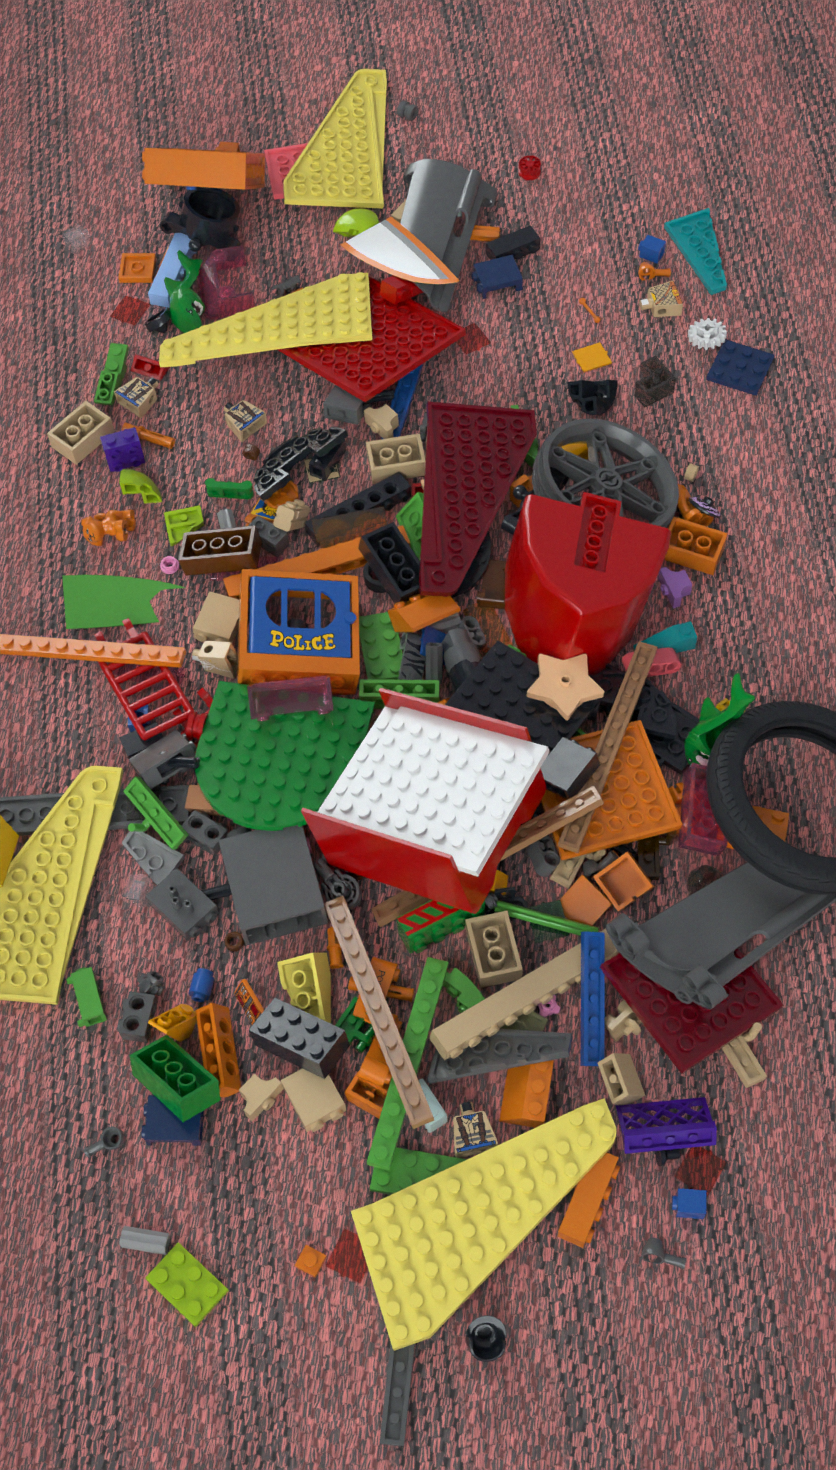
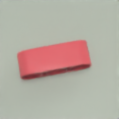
M673 648L657 649L647 677L672 674L680 670L682 664ZM634 652L627 653L622 658L626 671Z

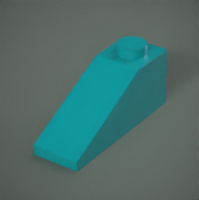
M689 621L673 625L641 642L657 646L658 649L673 648L676 653L695 649L697 634L692 622Z

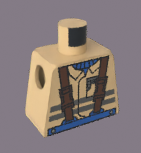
M136 377L114 391L117 403L142 418L157 400L155 388L159 384L154 378H150L145 382Z
M245 400L237 405L228 402L224 406L226 424L241 442L267 424L266 412Z
M472 1102L461 1103L459 1105L461 1115L453 1117L455 1157L463 1158L477 1155L497 1146V1139L485 1111L475 1112Z

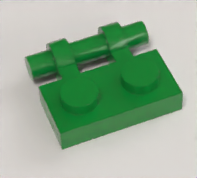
M354 997L335 1026L345 1030L350 1045L354 1039L358 1040L359 1043L355 1049L363 1053L365 1048L369 1047L373 1042L372 1038L375 1032L370 1023L365 1022L363 1018L353 1016L358 1000L357 997ZM367 1023L370 1025V1027L368 1028L366 1033L363 1034L362 1032H360V1030L363 1027V1025Z

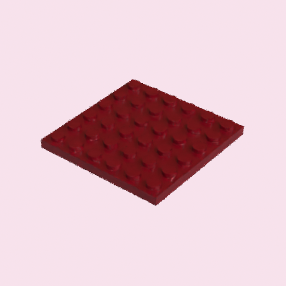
M738 948L734 951L736 958L742 959L744 957ZM621 953L600 966L605 976L681 1074L750 1030L754 1023L762 1022L784 1006L752 965L723 986L728 997L711 1010L694 1002L690 1004L681 1002L673 992L660 986L640 972Z

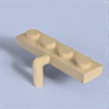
M605 850L562 861L560 858V863L553 871L550 879L568 889L584 858L599 862L605 855Z
M758 1022L753 1024L749 1032L722 1047L746 1088L765 1080L767 1077L747 1042L754 1040L761 1031L762 1025Z

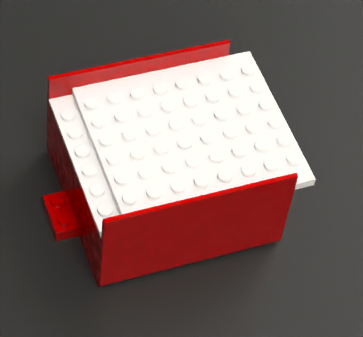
M380 688L379 693L385 707L318 812L302 808L301 812L330 866L476 914L494 884L497 866L521 824L531 819L546 792V783L541 766L550 752L549 748L533 743L527 727Z

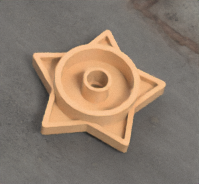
M539 654V678L528 689L526 696L544 701L547 705L556 709L565 720H569L578 706L583 702L602 698L604 690L588 675L587 654L566 660Z

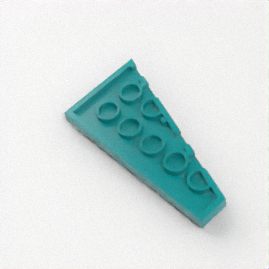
M706 208L665 222L664 229L710 295L725 291L727 283L724 270H722V261L719 256L715 231L712 226L713 221L710 217V208Z

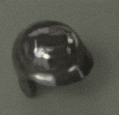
M702 865L693 869L686 881L688 893L690 895L722 877L723 874L718 869L709 865Z

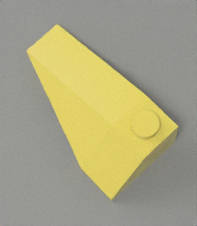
M309 953L277 962L281 985L284 990H287L291 998V1005L331 1023V973L327 953Z

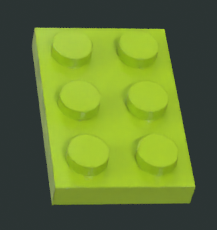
M179 1242L145 1277L195 1328L229 1291Z

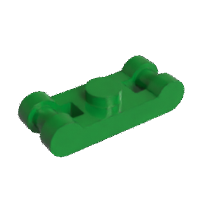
M208 478L205 481L209 497L252 499L254 497L252 483L248 480L242 483H235L230 481L220 482L215 481L213 478Z

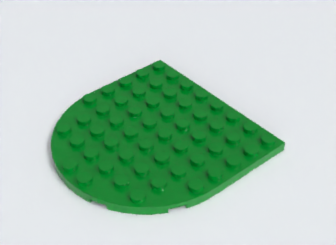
M219 681L195 757L200 759V766L195 768V772L203 796L220 815H224L233 820L234 823L247 828L280 831L285 827L295 825L301 827L306 825L307 822L301 812L302 808L318 812L367 736L375 709V702Z

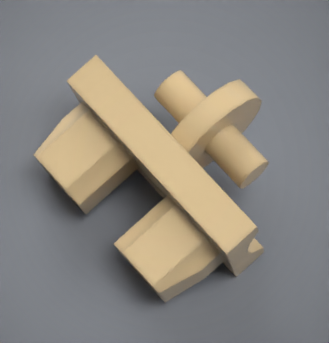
M623 1000L617 1007L620 1013L617 1018L612 1014H608L605 1017V1027L615 1042L624 1034L628 1036L632 1032L638 1035L641 1032L638 1025L642 1022L626 1001Z

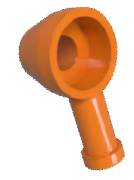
M643 262L640 264L638 275L641 280H646L643 276L650 275L648 280H652L655 276L670 277L671 269H655L649 262Z

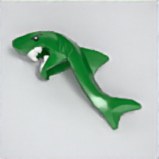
M179 250L177 252L178 259L186 271V276L183 281H175L165 277L164 283L170 296L172 323L180 331L186 333L202 326L199 316L205 311V305L199 295L192 290V287L197 279L203 260L190 259ZM192 303L201 308L199 312H196V308L192 307Z
M739 673L735 674L732 680L729 706L720 711L709 697L705 698L699 723L689 732L685 740L684 748L688 764L695 775L701 779L706 778L708 759L719 734L732 720L739 718L748 705L755 700L754 695L747 693L743 689Z

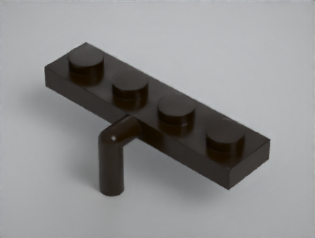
M676 830L667 832L666 837L656 835L637 840V863L650 880H659L660 878L659 845H671L675 838Z

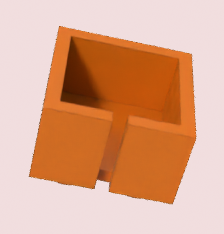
M626 852L593 876L618 912H621L635 902L634 896L640 898L655 887L630 852Z

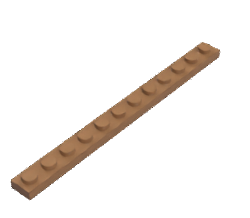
M638 641L595 749L600 766L579 793L594 785L601 796L657 653V646ZM595 809L565 825L558 842V847L579 853Z
M594 785L521 825L501 860L603 805L604 802ZM404 890L371 909L378 925L382 927L431 899Z
M341 896L324 903L325 909L412 1128L415 1129L432 1122L434 1117L345 898Z

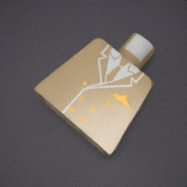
M205 641L201 650L194 649L192 652V659L200 661L205 671L235 678L238 672V655L231 642Z

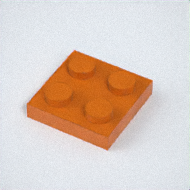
M122 253L118 276L119 283H153L156 254Z

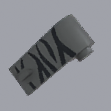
M412 632L403 633L400 640V649L403 650L398 680H422L426 657L420 654V638H422V635Z

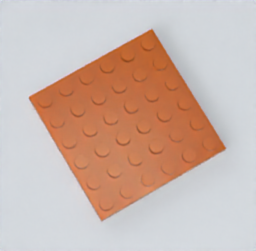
M641 720L631 722L627 727L600 796L604 804L595 809L579 853L558 847V842L565 826L552 832L562 861L682 829L683 824ZM603 730L572 737L571 740H575L586 749L591 748L595 751ZM546 789L541 803L546 812L563 803L566 799Z

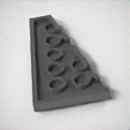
M500 1029L491 1037L488 1035L483 1037L478 1045L472 1048L468 1046L463 1049V1052L454 1059L450 1057L445 1061L437 1049H435L428 1082L431 1084L569 1057L573 1040L572 1033Z

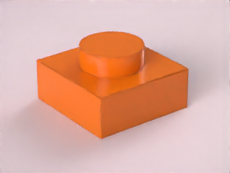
M305 1245L294 1266L316 1278L327 1256Z

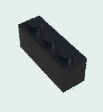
M531 225L486 243V255L490 260L513 255L514 260H518L525 255L533 254L540 250V237Z

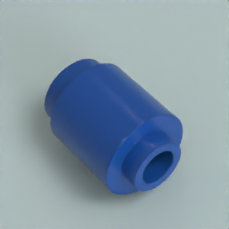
M199 968L193 974L188 992L193 1001L204 1002V1000L210 998L214 983V973L212 971Z

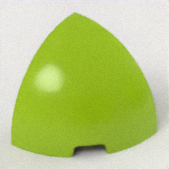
M352 209L345 212L337 220L333 232L344 237L357 236L379 223L378 217L373 211L368 209Z
M132 469L121 470L120 487L123 495L141 493L144 503L162 502V496L158 487L148 476Z

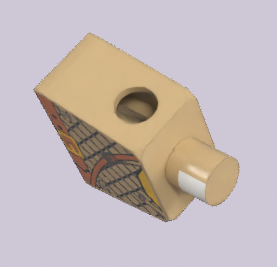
M674 280L649 288L647 299L639 301L640 309H651L653 317L682 315L683 303Z

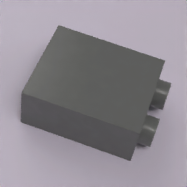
M302 826L285 827L280 831H251L249 828H237L227 834V838L219 840L241 933L246 946L328 924L323 899Z

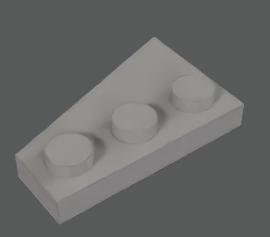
M130 831L122 841L124 848L156 886L176 868L178 869L185 859L184 855L180 852L172 850L169 846L144 832Z

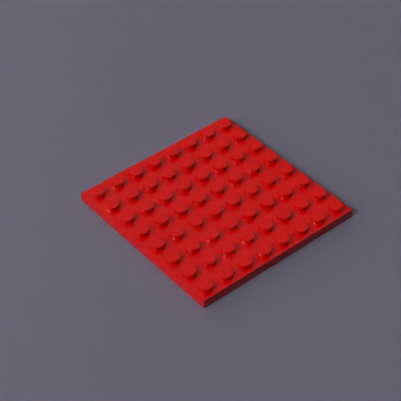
M369 277L371 341L306 345L277 350L363 402H367L465 336L466 329L410 298L397 304L391 303L380 296L381 283Z

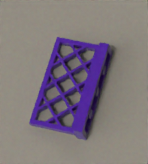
M705 1097L616 1106L625 1154L716 1145L717 1127L715 1121H712ZM702 1106V1109L697 1112L691 1109V1107ZM676 1108L679 1111L676 1114H674L668 1110ZM653 1110L657 1113L654 1116H651L646 1112ZM631 1112L635 1115L629 1118L624 1116L622 1113ZM686 1113L693 1117L690 1120H687L682 1116ZM664 1115L670 1118V1120L666 1123L659 1118ZM640 1117L647 1120L644 1125L637 1122Z

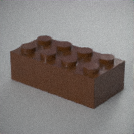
M256 525L185 532L178 561L185 576L257 569L262 539Z

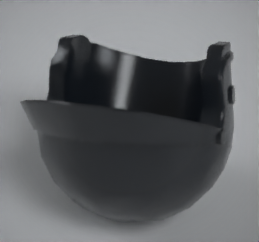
M482 1316L473 1320L465 1332L466 1345L474 1358L482 1362H492L503 1355L506 1349V1328L501 1320L494 1316Z

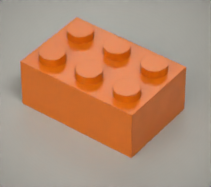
M673 516L668 528L671 531V538L665 560L714 575L724 551L728 533Z

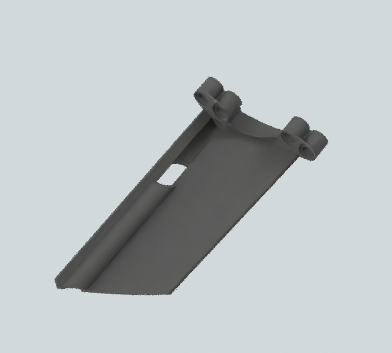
M437 159L418 160L408 165L403 178L407 184H410L400 224L430 249L458 278L479 209L481 207L492 208L495 205L498 192L493 186L482 180L481 173L476 169L467 170L454 163ZM463 211L466 216V222L462 235L457 237L454 234L453 227L458 213ZM413 282L428 296V300L435 310L445 313L448 311L456 283L425 284Z
M746 862L640 925L637 922L634 923L626 914L621 913L606 924V930L615 948L640 972L660 986L673 992L681 1002L686 1004L694 1002L711 1010L728 997L723 988L725 984L836 901V895L813 894L789 888L763 875V873H760ZM756 934H763L766 937L765 942L742 959L734 956V951Z

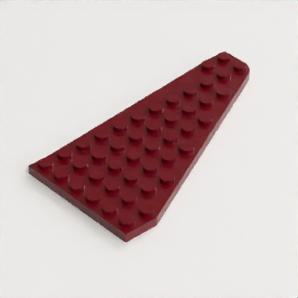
M427 402V436L419 572L420 595L447 597L458 591L537 435L535 410Z

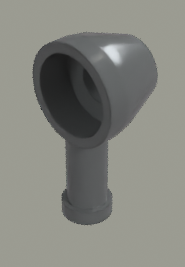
M610 851L600 863L592 859L586 861L583 864L584 876L591 883L596 882L589 876L599 873L618 859V856L615 852Z
M113 1126L108 1127L102 1132L100 1141L84 1147V1153L90 1158L93 1154L104 1148L116 1150L125 1143L126 1137L121 1129ZM118 1135L119 1140L115 1143V1137Z
M649 1238L641 1252L642 1260L650 1262L648 1254L656 1255L657 1258L651 1263H667L680 1269L685 1268V1257L681 1258L665 1253L663 1242L658 1238Z

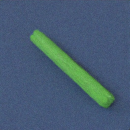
M502 901L496 902V913L508 911V915L513 918L579 936L584 931L599 932L598 927Z

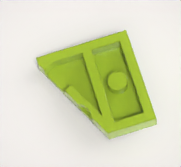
M200 505L164 512L170 546H174L182 541L185 532H195L204 525Z

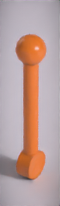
M580 298L579 303L583 304L592 315L594 322L599 323L601 321L600 317L596 316L586 304L585 298Z

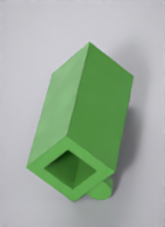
M83 967L71 973V977H68L66 981L67 984H73L82 1017V1019L77 1021L78 1026L88 1027L107 1021L96 975L92 967Z

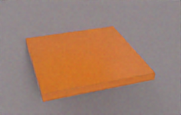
M582 874L555 906L569 920L593 926L612 903Z

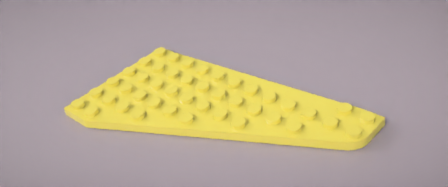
M360 69L354 73L283 181L284 204L383 209L386 70Z
M362 272L340 274L334 278L307 286L302 290L283 297L272 299L267 303L238 312L235 315L211 324L203 325L170 339H165L160 346V368L196 364L197 360L306 345L371 341L369 275Z
M90 766L81 771L10 863L3 887H0V1000L58 1005L63 978L120 791L123 776L122 768Z
M605 1098L581 1106L375 1203L351 1211L394 1351L431 1338L610 1150L616 1139V1126Z

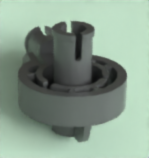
M323 858L318 859L317 862L322 868L316 862L313 864V867L331 888L330 890L324 883L321 884V887L325 890L326 901L344 896L349 911L356 908L362 898L360 884L353 877L343 874L338 869L336 872L342 878L341 880ZM353 883L356 886V892L353 891L355 890L354 886L352 885Z

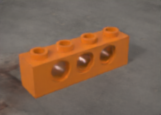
M210 1003L195 1010L203 1066L218 1079L220 1097L225 1098L238 1093L241 1088L229 1007Z

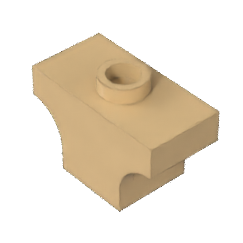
M387 404L378 409L368 407L364 410L365 423L370 426L374 433H378L383 439L394 438L393 430L399 426L398 414Z
M254 1074L239 1089L241 1096L247 1101L244 1108L245 1115L251 1121L263 1110H269L275 1102L274 1099L283 1090L282 1083L276 1077L265 1081Z

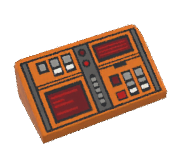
M243 979L234 994L253 1025L264 1009L248 981Z

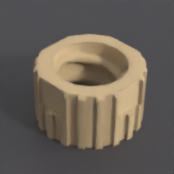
M690 463L684 479L693 482L697 476L699 466Z

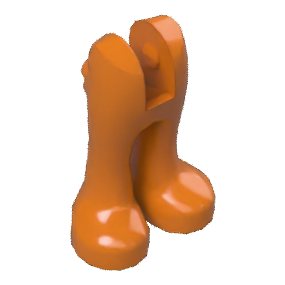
M678 484L679 498L677 507L683 519L696 524H703V526H709L713 522L714 517L696 509L688 501L691 496L684 485Z

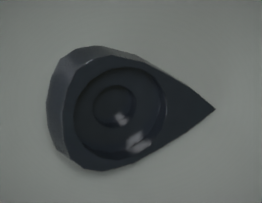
M165 307L145 322L149 332L155 330L165 333L167 331L168 320L171 318L169 309Z

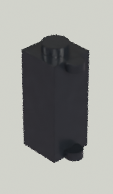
M345 439L321 458L316 454L309 462L311 476L323 481L328 479L346 452Z

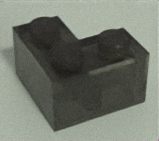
M657 356L641 362L640 380L636 381L634 396L645 408L673 394L676 378Z

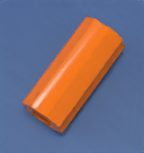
M474 225L470 240L490 242L500 238V227Z

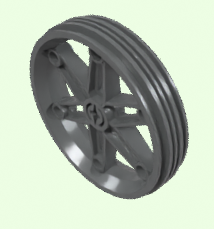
M579 419L565 423L546 438L533 464L532 485L534 494L537 496L579 506L581 497L574 498V495L589 489L591 494L622 501L619 516L623 517V509L647 519L651 522L650 524L667 528L676 512L679 489L672 467L651 442L620 424L601 419ZM587 444L589 461L565 451L562 446ZM610 450L625 457L631 463L615 466ZM599 451L602 456L604 468H600L598 465L597 452ZM550 466L556 468L577 484L560 491L553 480ZM635 471L636 475L622 480L621 475ZM649 479L656 490L660 502L653 500L634 485Z

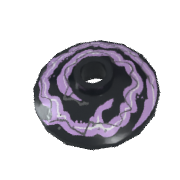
M707 496L704 499L689 497L688 501L693 506L712 517L720 519L721 514L713 505L715 503L714 500Z

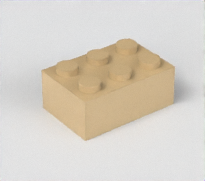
M84 401L51 429L47 435L51 447L77 465L101 444V436L112 434L115 431L109 416L89 402Z
M420 433L366 442L367 459L373 484H377L397 472H400L405 479L424 476L425 455Z
M508 911L465 919L467 938L480 988L516 981L522 978L523 969Z

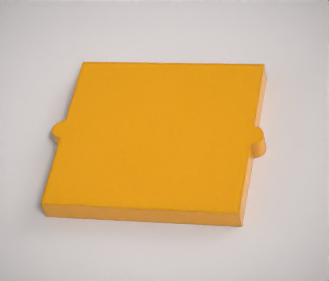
M600 342L572 351L576 363L579 364L584 373L612 364L607 355L608 352L604 350Z

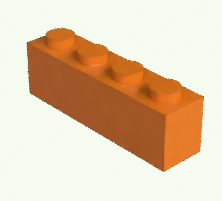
M606 1153L578 1182L557 1237L584 1248L586 1242L591 1243L595 1230L591 1229L594 1220L599 1222L604 1210L600 1205L603 1199L608 1200L612 1190L609 1183L611 1178L616 1180L621 1167L617 1165L619 1157Z

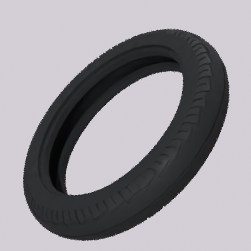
M799 701L771 702L746 710L739 718L732 720L722 730L712 747L708 759L706 785L709 803L715 820L735 851L752 867L763 873V875L784 886L802 892L836 895V857H824L804 852L775 835L753 809L743 781V764L748 749L767 739L780 737L802 739L815 743L836 755V712L822 706Z

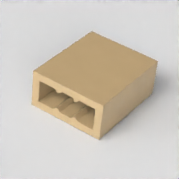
M209 591L193 626L194 638L200 642L220 641L233 643L239 629V600Z
M302 1068L281 1080L283 1089L306 1132L310 1130L312 1132L318 1131L324 1126L323 1123L330 1119L332 1121L338 1120L344 1115L343 1112L346 1111L345 1103L329 1074L323 1079Z

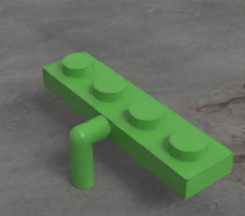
M135 777L123 792L146 819L142 823H130L128 825L129 831L144 832L152 825L172 850L177 849L189 834L141 777Z

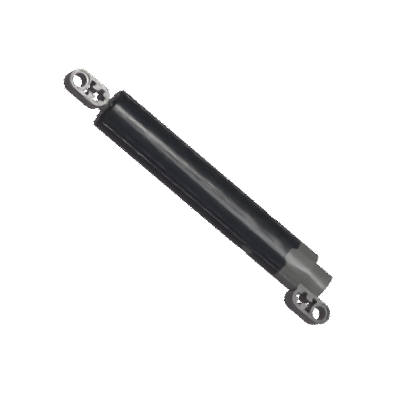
M465 616L458 628L448 631L442 641L444 650L443 661L455 691L482 660L480 650L486 640L479 622L472 616ZM541 802L530 820L545 812ZM547 835L527 846V852L536 873L542 877L550 876L560 863L559 855L551 837Z

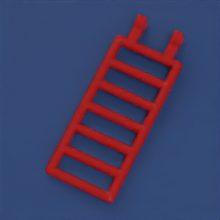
M129 618L122 621L125 631L130 638L120 643L136 644L144 641L146 645H155L147 632L144 631L139 634L136 632ZM101 631L94 634L97 641L106 642ZM97 661L142 740H147L188 720L191 711H194L169 667L159 666L162 671L161 673L122 690L119 684L157 666L141 665L115 678L112 671L126 665V663L112 662L107 664V662ZM164 679H167L170 684L132 704L127 699V697ZM174 692L177 696V699L140 717H137L135 710ZM181 705L186 711L145 731L142 725Z

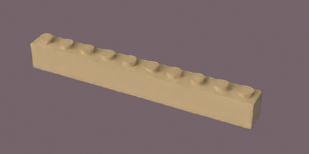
M605 928L600 932L605 933L606 962L620 952L615 948ZM581 943L433 1029L430 1040L444 1061L450 1057L452 1059L458 1057L463 1052V1049L468 1046L472 1048L478 1045L483 1037L487 1035L489 1037L493 1036L503 1025L509 1026L518 1019L517 1017L523 1013L524 1015L530 1014L536 1008L535 1006L540 1003L543 1005L548 1003L555 994L565 993L570 989V985L575 982L577 984L581 983Z

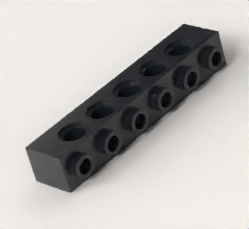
M397 472L305 522L306 533L317 547L327 545L337 536H343L350 529L358 528L363 522L375 519L380 513L390 511L395 505L408 501L412 497L411 486L401 473Z

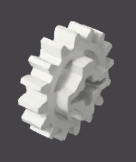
M707 318L705 321L703 319H700V322L694 321V325H690L688 330L689 342H692V346L698 345V349L705 347V350L708 347L714 349L715 345L720 347L721 343L725 342L727 335L726 326H722V322L717 323V319L711 321L710 318Z

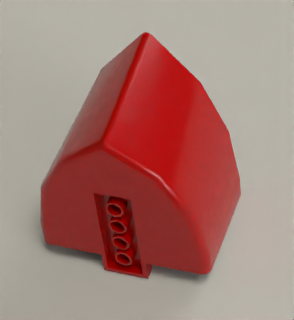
M583 492L580 505L577 506L537 495H527L523 502L505 565V611L517 648L521 650L520 652L526 654L527 658L537 664L539 654L560 660L587 654L588 675L591 674L593 676L602 672L606 665L611 663L633 636L668 553L671 531L665 527L619 516L622 501Z

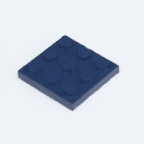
M725 339L707 374L706 380L757 396L775 355Z

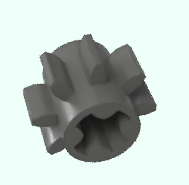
M155 971L147 972V974L142 973L138 979L139 992L160 996L165 989L163 986L164 978Z

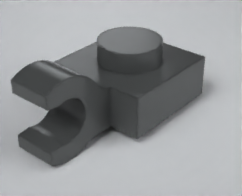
M295 275L278 285L272 286L270 290H278V295L274 297L277 299L283 296L285 289L290 291L296 288V284L301 280L298 275Z

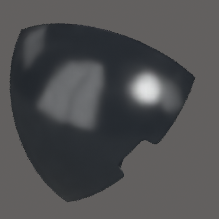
M618 380L567 382L569 395L572 401L578 404L582 412L590 415H600L607 412L612 406L617 393Z

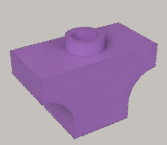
M667 567L660 569L658 580L661 584L662 594L664 596L667 595L673 608L680 607L682 597L691 595L692 583L686 571L674 572Z

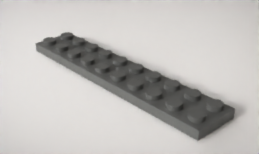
M189 785L152 788V792L179 824L182 825L190 816V812L185 809ZM124 789L119 791L108 830L128 829L130 823H142L146 819L123 792ZM64 793L0 797V815L19 836L32 835Z

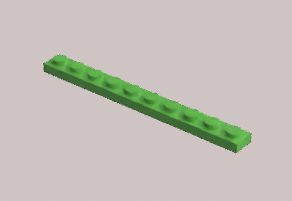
M427 957L403 1038L404 1046L416 1075L449 966V962ZM393 1077L391 1078L367 1159V1165L388 1171L391 1167L406 1115V1110Z

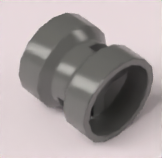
M402 100L397 108V115L406 117L409 121H413L419 112L418 106L410 105L405 100Z

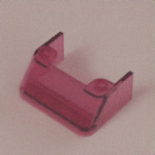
M243 245L214 250L199 269L197 278L201 299L205 305L204 316L209 320L227 318L238 312L255 307L253 292L235 294V290L231 286L220 287L217 271L246 266Z
M330 675L260 682L247 686L251 720L257 718V721L269 720V716L311 710L318 711V714H327L334 710Z

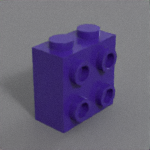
M135 427L100 437L110 472H120L122 469L132 466L138 467L145 463Z

